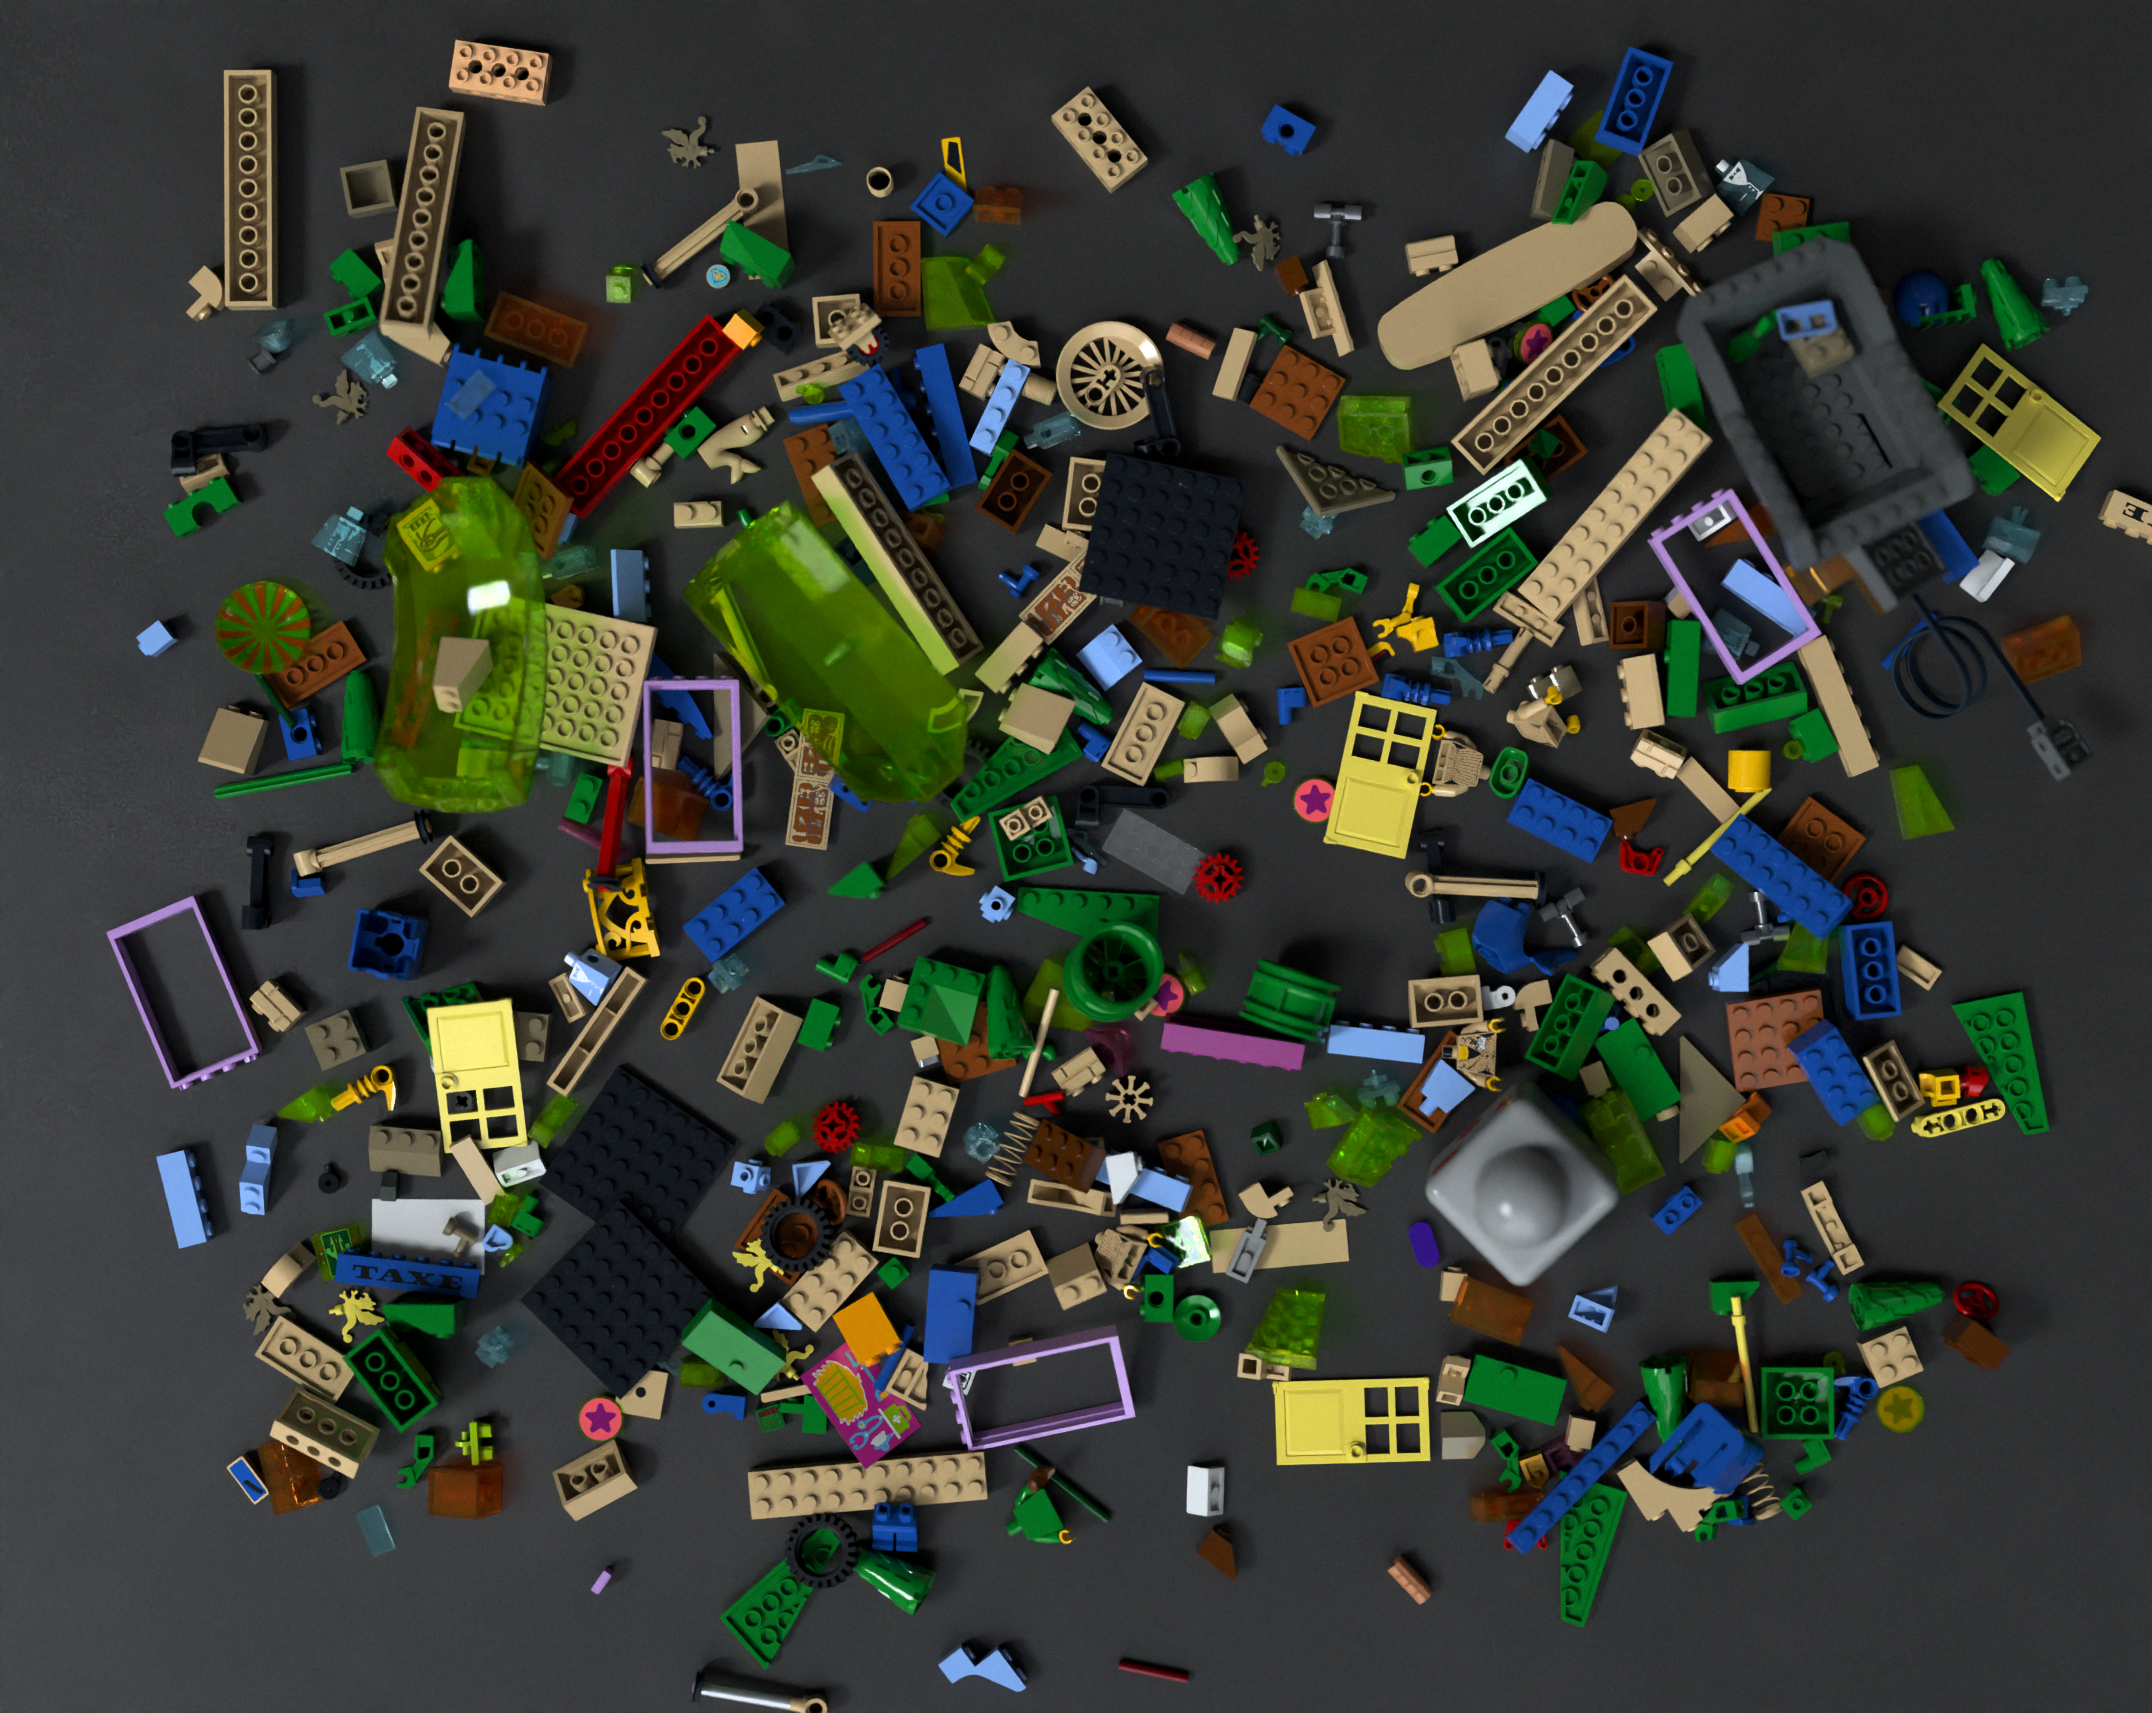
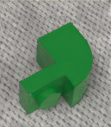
M812 1393L805 1394L804 1401H800V1397H790L780 1402V1413L803 1414L802 1433L826 1434L828 1416Z

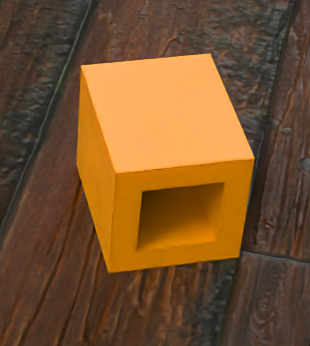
M742 309L733 316L722 331L744 350L750 345L754 347L762 339L760 333L765 327L745 309Z

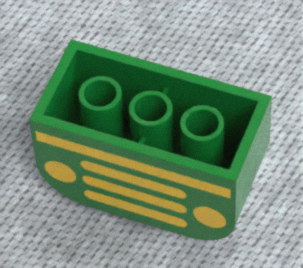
M389 1325L379 1328L342 1357L400 1433L444 1400V1394L438 1383L403 1338Z

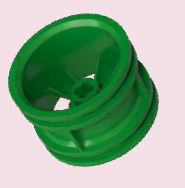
M1125 921L1105 922L1091 929L1069 952L1062 972L1064 990L1072 1005L1083 1015L1101 1022L1120 1021L1134 1014L1157 992L1164 973L1163 957L1154 938L1141 927ZM1103 942L1105 958L1097 962L1085 950L1091 944ZM1122 947H1125L1137 960L1123 966L1117 959ZM1084 971L1092 973L1094 982L1090 985L1085 978ZM1109 971L1113 973L1111 978L1107 976ZM1127 978L1142 979L1141 991L1137 998L1124 987ZM1103 991L1113 992L1115 1001L1101 997Z
M1257 958L1256 963L1260 964L1258 970L1253 969V978L1247 996L1242 1002L1246 1005L1245 1010L1240 1009L1239 1015L1294 1036L1324 1043L1325 1038L1321 1035L1323 1031L1328 1032L1329 1030L1328 1024L1335 1003H1338L1339 997L1335 996L1336 991H1342L1343 986L1279 963Z

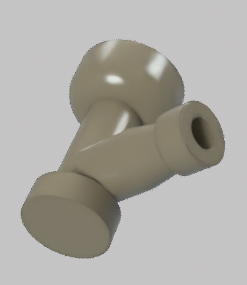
M453 1217L449 1219L442 1232L446 1236L455 1234L461 1238L456 1250L452 1254L459 1259L468 1245L473 1247L479 1236L476 1232L473 1234L458 1226V1221Z

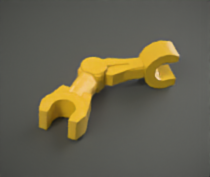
M1409 584L1402 614L1390 620L1389 618L1381 619L1373 623V627L1382 624L1385 628L1383 633L1377 635L1378 638L1386 637L1394 630L1393 628L1408 623L1411 620L1414 600L1417 597L1420 585Z

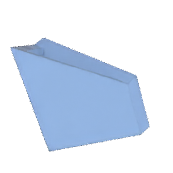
M830 1159L796 1161L792 1164L796 1196L798 1198H802L832 1163Z
M1618 1285L1576 1295L1568 1317L1607 1333L1615 1311Z
M781 1298L754 1322V1327L802 1330L803 1322L781 1302Z

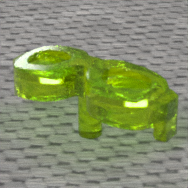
M573 419L561 429L559 425H556L555 429L557 432L543 436L542 438L545 443L557 446L561 444L562 438L568 439L573 437L576 432V425Z
M922 507L913 512V516L918 521H924L929 518V523L936 527L946 520L943 515L929 513Z

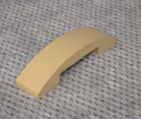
M1821 1180L1801 1190L1810 1215L1842 1275L1863 1266L1864 1263L1854 1243L1851 1242L1823 1181Z

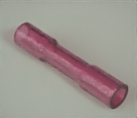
M562 818L557 829L600 851V837L585 830L570 819ZM620 847L618 853V863H620L626 852V850Z

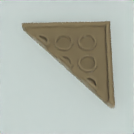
M1281 445L1277 446L1275 451L1318 518L1392 501L1396 496L1395 492L1391 490L1386 492L1377 488L1376 484L1362 478L1357 480L1345 475L1346 472L1330 465L1325 467L1316 463L1315 459L1301 453L1296 455L1286 451L1285 447Z
M715 653L714 680H719V676H733V680H739L740 744L742 755L772 715L723 655ZM714 690V779L722 781L732 768L730 690Z
M1683 1035L1679 1037V1093L1683 1098L1679 1100L1680 1113L1678 1123V1161L1681 1164L1747 1101Z

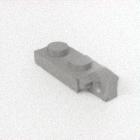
M1258 1217L1253 1227L1247 1226L1225 1274L1248 1283L1266 1243L1268 1234L1264 1233L1263 1230L1267 1220Z

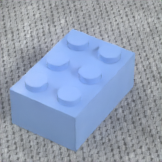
M1550 70L1508 130L1505 138L1529 153L1531 148L1536 150L1546 135L1544 129H1551L1560 115L1557 112L1558 109L1563 111L1571 100L1573 94L1570 91L1573 85Z

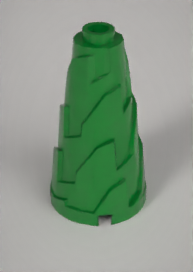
M1213 172L1171 194L1179 208L1191 221L1200 236L1205 239L1209 247L1217 254L1222 263L1227 262L1229 266L1241 259L1239 254L1242 252L1239 244L1233 241L1235 231L1231 224L1232 220Z
M1991 258L1981 264L1983 268L1980 270L1986 286L1985 290L1993 307L1995 319L2001 330L1999 332L2007 351H2012V344L2015 349H2019L2042 337L2043 335L2040 330L2044 329L2047 333L2051 329L2039 309L2035 308L2031 300L2022 291L2012 273L2008 272L2000 260L1996 261L1995 258Z
M1051 648L1042 657L1041 663L1036 665L1025 684L1076 702L1072 710L1073 713L1085 717L1096 725H1102L1103 723L1107 725L1114 716L1111 704L1058 651Z
M363 670L351 671V675L347 677L346 695L344 696L341 762L358 764V761H364V764L387 760L389 749L385 741L382 718H379L371 678Z
M1003 965L993 966L990 968V972L987 973L988 990H986L989 1058L991 1057L992 1060L1015 1059L1017 1054L1021 1052L1023 1056L1029 1055L1036 1050L1032 1031L1028 1027L1024 1008L1022 1009L1017 988L1014 987L1009 970L1004 969Z
M1907 1281L1854 1283L1850 1285L1848 1293L1849 1304H1854L1855 1309L1850 1310L1856 1327L1860 1331L1869 1330L1870 1328L1889 1324L1890 1321L1911 1316L1912 1313L1941 1304L1942 1299L1945 1298V1291L1942 1285H1939L1937 1282L1927 1281L1909 1283Z
M1661 1355V1359L1656 1361L1654 1356L1644 1359L1639 1363L1645 1392L1649 1397L1651 1412L1656 1417L1657 1432L1662 1444L1685 1420V1414H1687L1688 1364L1686 1357L1680 1355ZM1681 1441L1674 1450H1678L1684 1444V1441Z
M860 1545L858 1547L860 1558H857L856 1562L858 1565L853 1570L861 1578L878 1588L880 1593L894 1601L895 1605L912 1616L915 1615L926 1599L927 1591L929 1588L931 1589L936 1573L920 1565L915 1566L898 1557L895 1559L878 1550H871Z

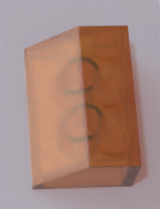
M2068 614L2001 638L2002 653L2025 686L2082 665L2080 633Z
M277 1439L257 1446L274 1516L324 1501L317 1492L321 1479L316 1459Z

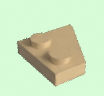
M907 1347L885 1390L925 1411L928 1362H923V1355Z

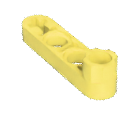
M1989 1098L1929 1115H1919L1915 1117L1911 1128L1919 1136L1935 1137L1998 1120L2005 1114V1105L1999 1099ZM1992 1105L1997 1106V1110L1994 1113H1984L1982 1110L1990 1109ZM1971 1108L1977 1113L1976 1119L1972 1122L1966 1117L1967 1111ZM1949 1114H1952L1955 1118V1123L1952 1127H1947L1944 1122L1945 1117ZM1928 1123L1927 1130H1924V1126Z

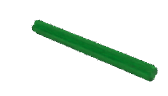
M340 763L214 787V795L216 799H223L352 775L353 766L352 764Z

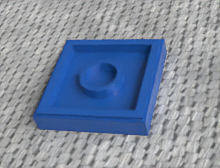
M939 171L912 203L910 208L947 238L975 204L976 200Z

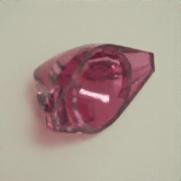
M1109 1027L1103 1030L1091 1028L1082 1030L1100 1058L1121 1078L1125 1077L1126 1063L1134 1056L1130 1050L1131 1042L1126 1032L1118 1027Z

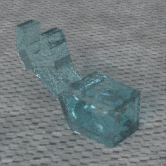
M1432 657L1429 674L1448 679L1456 677L1461 682L1462 697H1468V691L1474 689L1476 692L1475 699L1481 700L1483 692L1481 682L1476 681L1457 662V659ZM1445 662L1453 664V674L1443 673Z
M1749 1143L1732 1145V1163L1735 1175L1739 1174L1742 1202L1745 1208L1754 1207L1752 1199L1754 1193L1748 1174L1753 1172L1752 1151Z

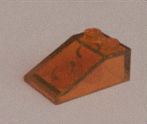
M983 186L982 190L977 189L973 203L975 222L1022 225L1024 193H1019L1020 190L1014 188H1006L1005 192L996 191L995 187Z
M1139 605L1127 618L1138 631L1181 671L1214 637L1194 616Z
M1464 1275L1448 1320L1519 1346L1535 1302L1517 1293Z

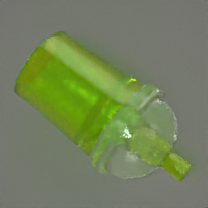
M1182 952L1178 953L1177 955L1180 960L1176 964V973L1181 977L1191 996L1207 989L1208 986L1198 967V962L1191 957H1184Z

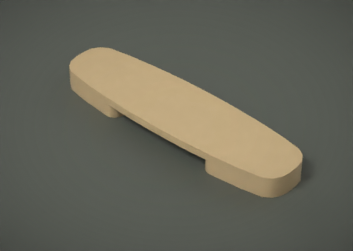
M1603 202L1590 206L1572 225L1552 224L1549 222L1459 266L1411 295L1383 315L1378 323V340L1385 357L1393 366L1404 370H1411L1452 355L1457 347L1469 344L1475 339L1494 332L1549 304L1573 289L1581 290L1586 288L1633 255L1637 244L1635 222L1622 205L1615 202Z

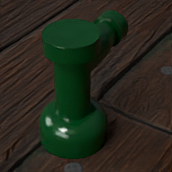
M1267 313L1258 323L1262 327L1257 333L1258 336L1255 343L1259 345L1261 340L1271 331L1277 336V343L1283 347L1293 336L1294 332L1290 329L1283 330L1271 319V315Z

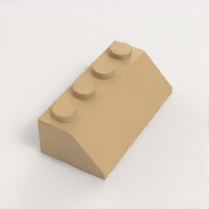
M756 996L716 1081L745 1098L763 1104L804 1019Z

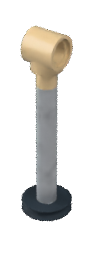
M697 1672V1677L692 1687V1702L696 1701L698 1704L700 1696L705 1695L801 1713H814L809 1708L812 1703H819L822 1706V1710L818 1713H827L828 1702L821 1694L804 1695L803 1698L707 1682L703 1681L705 1672Z

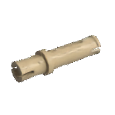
M1522 627L1520 628L1501 659L1492 666L1493 670L1481 685L1489 692L1491 691L1492 694L1495 693L1503 679L1509 676L1511 667L1531 638H1533L1534 635Z

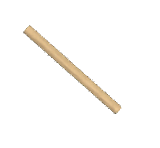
M1051 987L1034 1041L1036 1050L1030 1054L1018 1093L1022 1097H1027L1060 992V989L1057 987Z

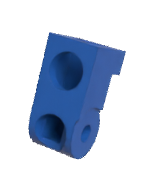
M713 1391L703 1398L702 1408L708 1414L728 1412L734 1413V1420H744L746 1418L748 1394Z

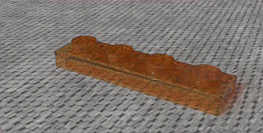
M1751 1213L1733 1224L1781 1304L1785 1306L1803 1295L1804 1293L1794 1277H1787L1781 1274V1265L1784 1263V1260L1755 1213Z

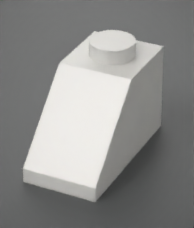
M1726 500L1688 524V527L1699 542L1736 518L1737 514L1729 501Z
M1137 1152L1105 1157L1114 1204L1123 1203L1141 1177V1170L1144 1167L1142 1157L1138 1156Z

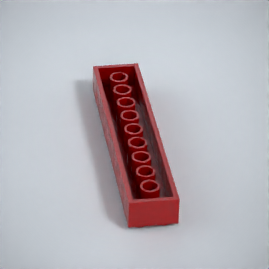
M709 314L696 325L554 477L574 497L570 509L583 521L590 516L630 473L633 466L642 457H645L664 437L665 432L678 422L683 413L693 406L744 351L722 331L724 328Z

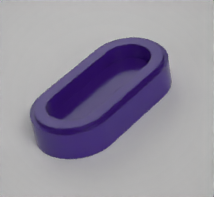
M1423 1221L1414 1222L1409 1227L1408 1236L1415 1258L1422 1267L1431 1268L1438 1263L1440 1257L1432 1229Z

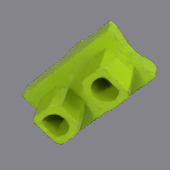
M475 1419L469 1423L470 1439L468 1431H461L462 1440L455 1441V1446L462 1447L463 1455L470 1454L469 1446H471L472 1465H480L483 1461L491 1460L495 1457L494 1445L482 1446L481 1439L493 1436V1424L480 1422V1419Z

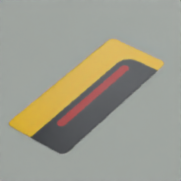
M1383 641L1367 650L1374 668L1395 655L1389 643Z

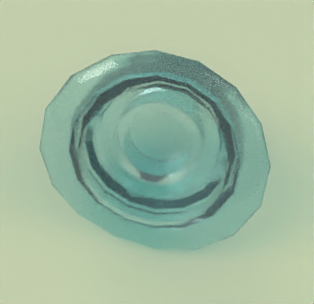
M290 317L283 318L266 325L252 333L251 340L260 342L268 352L278 353L284 351L292 344L293 333L291 329L295 325V319Z

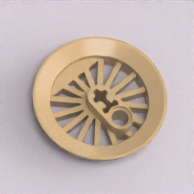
M1105 321L1089 325L1077 332L1067 342L1060 354L1056 369L1059 395L1071 414L1089 426L1105 430L1129 427L1141 421L1149 412L1145 397L1141 399L1124 385L1143 389L1142 383L1125 379L1140 377L1141 371L1125 372L1140 365L1142 368L1147 366L1156 367L1164 374L1161 355L1153 341L1134 326L1115 321ZM1104 339L1106 363L1094 344L1095 341ZM1109 342L1116 346L1112 362L1110 359ZM1090 345L1101 365L1093 361L1082 350ZM1121 350L1125 355L1117 364L1118 356ZM1079 355L1096 370L1073 363ZM1128 358L1133 360V362L1122 367ZM1071 369L1094 375L1092 377L1070 379ZM1114 372L1115 381L1109 380L1106 384L1105 373L1111 374ZM1156 373L1150 374V384L1156 381ZM1091 382L1088 387L1074 394L1071 384ZM1120 389L1139 403L1134 409L1131 410ZM1092 390L1101 391L1102 398L1098 401L1091 400L1089 393ZM1114 391H1116L1127 413L1117 415ZM1085 394L1087 403L1083 406L1077 398ZM1110 395L1112 416H1103L1104 405L1107 397ZM1090 406L1099 407L1098 413L1096 414L1088 410Z

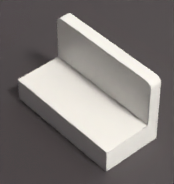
M1990 549L1985 550L1978 559L1980 564L1969 571L1959 584L1961 588L1979 602H1984L1990 597L2015 564L2009 558L2002 559Z
M537 1139L530 1140L528 1146H512L492 1154L495 1174L503 1188L544 1175L547 1170V1166L540 1155Z
M1193 1465L1188 1466L1187 1513L1201 1516L1223 1514L1225 1467L1214 1466L1204 1468Z

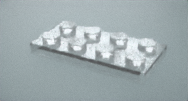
M1125 808L1102 847L1103 851L1184 895L1192 881L1191 876L1196 874L1193 868L1200 867L1201 864L1198 860H1204L1206 856L1200 850Z

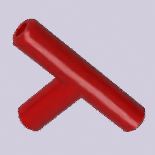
M1064 1090L1026 1097L1024 1104L1027 1107L1044 1104L1053 1116H1057L1061 1110L1054 1101L1064 1100L1066 1093Z

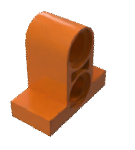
M1758 1092L1750 1095L1746 1099L1747 1101L1719 1127L1733 1144L1756 1134L1761 1128L1760 1124L1773 1111V1108Z

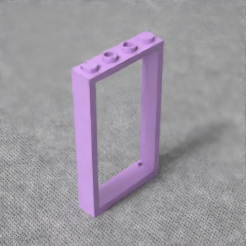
M1721 488L1711 494L1713 499L1707 503H1704L1702 500L1692 506V512L1684 516L1681 513L1671 520L1672 525L1666 529L1661 526L1651 532L1652 537L1647 541L1696 620L1701 621V628L1736 684L1741 685L1822 633L1734 491ZM1726 500L1733 507L1807 627L1806 630L1742 670L1737 666L1661 543Z
M684 676L671 677L672 681H662V677H648V681H644L643 687L646 854L742 852L739 680H733V676H719V680H710L709 676H696L695 680H686ZM730 690L734 841L654 842L650 691Z
M193 895L106 932L172 1089L179 1087L182 1091L194 1086L192 1082L201 1078L202 1082L215 1077L214 1072L220 1069L227 1072L236 1068V1063L245 1060V1063L259 1058L258 1053L264 1050L199 895ZM193 908L252 1048L181 1078L125 946L123 937Z
M1116 1324L950 1359L949 1369L945 1370L948 1384L953 1383L954 1389L950 1390L953 1404H958L959 1409L955 1410L958 1424H963L964 1430H960L963 1444L967 1443L969 1452L1136 1417ZM1101 1343H1110L1122 1401L973 1433L959 1374Z

